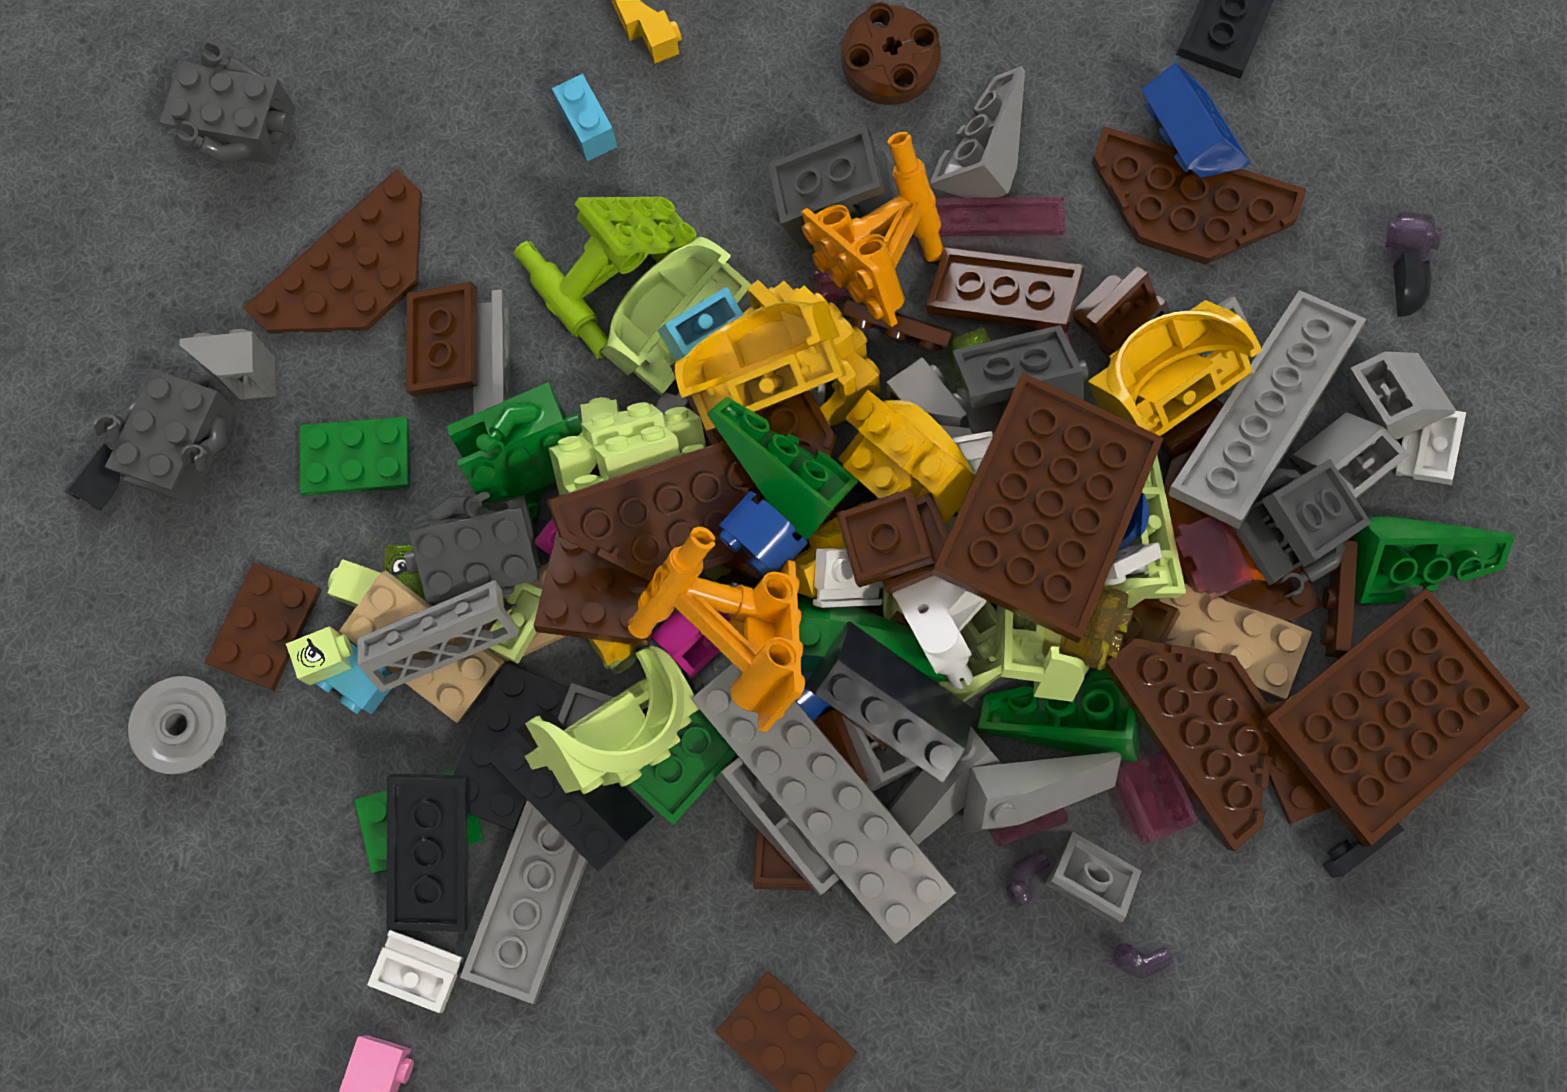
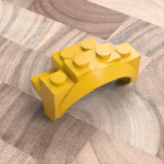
M757 280L747 288L751 307L743 312V314L745 315L762 307L785 301L814 303L826 300L819 293L814 295L805 285L800 289L795 288L793 290L783 281L775 288L770 287L767 289ZM830 302L827 304L840 337L833 339L847 374L834 379L835 382L832 383V388L835 392L820 407L828 424L833 426L845 420V417L867 390L871 391L874 395L880 392V371L875 363L867 358V338L857 326H851L843 317L839 308Z
M1204 300L1190 311L1165 314L1143 324L1128 337L1116 352L1109 356L1111 360L1109 366L1088 380V383L1099 408L1161 436L1253 372L1248 356L1252 358L1260 353L1262 349L1254 332L1239 315ZM1214 351L1205 358L1197 355L1204 352Z
M785 301L762 307L719 328L698 343L685 357L676 361L675 377L681 397H693L706 431L715 428V425L707 415L708 412L726 397L756 412L847 375L833 339L840 337L827 302Z
M867 390L845 417L849 423L858 429L859 433L839 456L838 460L843 463L842 466L879 499L911 488L915 499L932 493L946 525L955 512H959L975 476L970 464L947 432L922 408L906 400H885L883 402L871 391Z

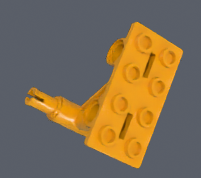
M908 132L895 133L888 139V146L891 149L895 162L893 177L899 193L898 196L860 219L858 217L851 219L847 207L843 205L827 207L817 214H814L808 208L801 211L805 222L802 226V231L806 239L814 247L815 253L812 254V257L818 269L822 273L827 271L839 288L844 286L856 303L862 302L865 304L870 314L876 320L881 318L890 327L898 323L894 312L903 305L905 300L895 268L911 236L914 235L919 239L923 258L928 262L940 260L944 251L939 235L941 219L936 209V199L928 182L925 165L920 159L916 158L910 134L908 135Z
M696 527L690 532V536L683 546L674 548L667 556L663 565L659 566L655 571L652 581L639 597V609L628 621V624H630L628 630L634 637L645 639L652 633L656 624L666 620L676 608L742 671L731 685V698L740 708L758 713V730L767 732L777 720L783 717L790 705L801 697L805 687V678L801 675L803 643L799 640L801 610L798 609L797 602L800 581L796 577L795 561L787 559L780 573H767L755 588L744 585L732 587L699 578L698 576L703 570V559L715 546V536L704 527ZM718 612L729 614L730 622L726 621Z

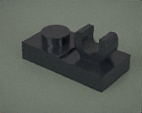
M1398 822L1378 841L1368 847H1364L1359 840L1351 844L1347 839L1343 840L1327 852L1331 859L1324 863L1323 867L1332 878L1342 877L1404 831V829Z

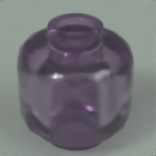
M1401 212L1396 219H1390L1385 247L1390 248L1393 257L1400 258L1403 252L1420 254V260H1424L1428 257L1431 249L1438 250L1442 228H1435V218L1433 215Z

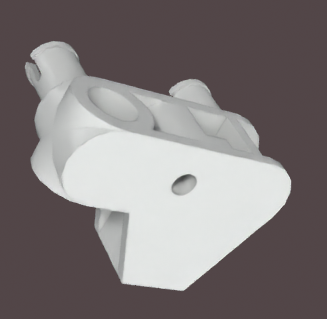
M937 576L929 577L892 593L935 673L946 675L948 683L952 688H964L960 678H963L966 685L969 686L973 680V674L968 668L967 662L972 654L960 631L981 609L986 600Z

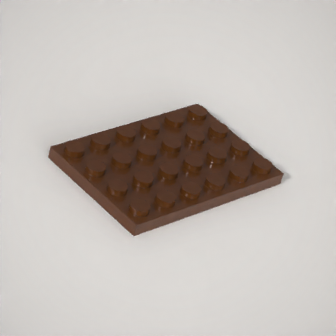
M1022 372L930 574L1078 643L1083 638L1164 438Z
M1426 588L1410 599L1261 722L1364 847H1368L1385 835L1530 707Z

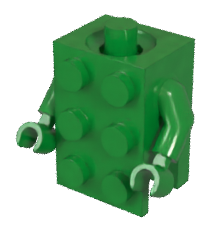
M549 382L447 426L450 438L463 457L457 460V463L476 495L482 492H488L490 495L489 498L481 501V503L526 495L532 522L540 512L539 505L534 501L540 500L548 486L556 482L548 447L558 445V441L563 438L578 436L583 431L582 422L577 412L566 416Z

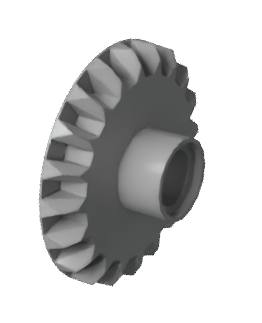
M176 676L157 682L140 696L129 718L128 737L134 754L145 766L164 774H187L191 770L202 768L206 761L215 758L214 753L216 750L224 745L223 737L225 732L228 731L226 717L229 715L225 710L224 700L213 687L197 678ZM186 718L187 728L182 734L178 735L177 726Z

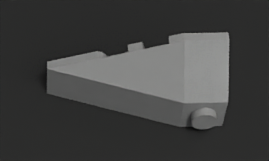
M1022 66L994 76L974 106L978 116L973 118L967 125H962L956 135L963 138L954 153L950 150H945L940 157L930 181L933 189L979 203L1008 194L1018 164L1025 70Z
M971 726L966 749L945 781L942 783L917 766L888 810L917 844H920L965 806L971 767L1002 763Z
M1119 752L971 767L962 822L963 832L1001 829L1020 825L1113 788L1116 784L1121 755Z
M740 757L715 777L716 782L738 809L819 896L840 879Z

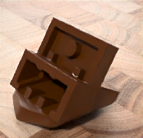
M1137 266L1123 279L1115 275L1108 276L1074 309L1072 316L1075 322L1097 342L1100 350L1109 358L1135 330L1152 319L1169 314L1170 310L1166 300L1155 294L1148 272Z

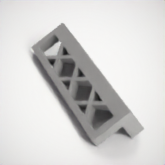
M492 290V302L477 303V386L473 387L474 414L511 398L510 305L503 290Z
M494 580L359 637L358 666L382 693L519 635L518 626L504 609L502 589ZM496 619L503 625L502 628L495 631L481 629L484 624ZM456 636L469 638L467 643L460 646L446 644L449 639ZM420 651L434 653L433 657L426 660L412 658L413 654ZM387 665L400 667L398 672L386 677L378 671V669Z

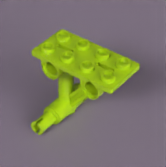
M579 197L575 202L576 207L580 210L577 220L591 237L584 245L585 251L566 276H564L555 263L546 262L531 241L521 243L514 251L513 255L529 272L530 283L545 300L547 308L561 320L572 336L581 337L594 353L596 359L605 357L601 351L607 345L608 337L597 325L596 314L583 298L618 272L626 274L636 269L648 254L658 262L668 254L693 242L697 238L694 228L679 217L675 212L676 208L673 203L665 197Z

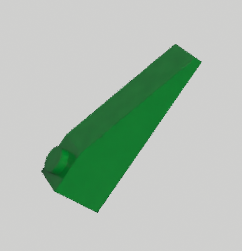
M729 397L724 398L707 414L767 502L796 528L794 533L801 535L807 541L859 482L858 479L830 456L819 450L813 455L798 446L799 438L790 433L784 436L770 430L769 423L765 418Z
M1392 516L1368 517L1371 524L1353 535L1350 540L1358 542L1355 581L1356 600L1360 604L1396 603L1406 600L1404 590L1423 585L1424 589L1427 588L1430 592L1438 590V582L1452 575H1455L1461 582L1503 570L1515 536L1507 532Z
M797 595L798 609L801 610L799 640L803 643L801 671H815L846 623L850 621L932 680L945 681V675L935 673L910 627L855 606L825 608L814 606L813 599L817 598Z
M1102 669L1089 672L1090 676L1084 677L1073 702L1034 697V688L1029 685L984 695L978 728L983 733L1076 754L1091 755L1119 752L1121 760L1137 761L1141 721L1108 672Z

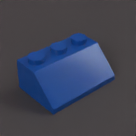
M1176 62L1141 89L1148 101L1144 104L1145 109L1155 121L1159 120L1163 127L1159 129V132L1170 146L1174 145L1178 153L1174 157L1185 172L1191 169L1203 178L1245 168L1251 164V161L1207 90Z

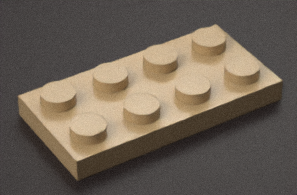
M384 571L377 577L339 632L345 634L350 641L358 646L359 637L432 606L389 572ZM456 636L449 639L446 644L460 646L467 643L469 638ZM485 649L408 681L406 684L453 721L459 723L502 667L504 661L490 650ZM420 651L413 654L412 658L426 660L433 657L434 653ZM385 666L392 673L398 672L400 667Z
M1185 584L1186 594L1179 598H1159V601L1174 606L1180 611V615L1164 644L1235 655L1259 691L1280 700L1287 699L1311 637V631L1281 618L1226 602L1223 598L1206 592L1202 594L1194 592L1187 584Z

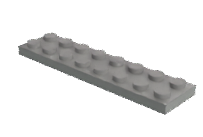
M1299 290L1261 348L1262 351L1252 361L1251 367L1253 372L1239 381L1171 485L1168 495L1239 529L1360 334L1366 319Z
M732 663L691 698L692 701L896 944L956 894V890L796 700L785 711L783 717L777 720L767 732L758 730V713L740 708L731 698V685L742 673Z
M571 683L558 720L568 728L614 697ZM528 800L521 814L460 978L528 1003L536 1004L588 861Z

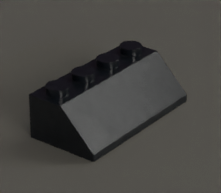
M848 621L806 682L804 688L943 783L966 749L974 709L855 624Z
M545 708L536 715L540 716L542 721L549 722L561 730L566 729L548 708ZM523 724L492 752L487 759L595 870L600 872L652 820L654 815L625 786L621 787L619 783L606 786L601 784L586 794H583L581 790L565 793L553 771L549 770L547 766L531 769L524 756L536 749L538 745L526 724Z

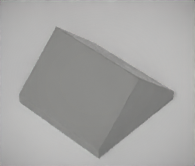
M1072 832L1044 884L1108 922L1118 924L1122 923L1126 918L1141 870Z

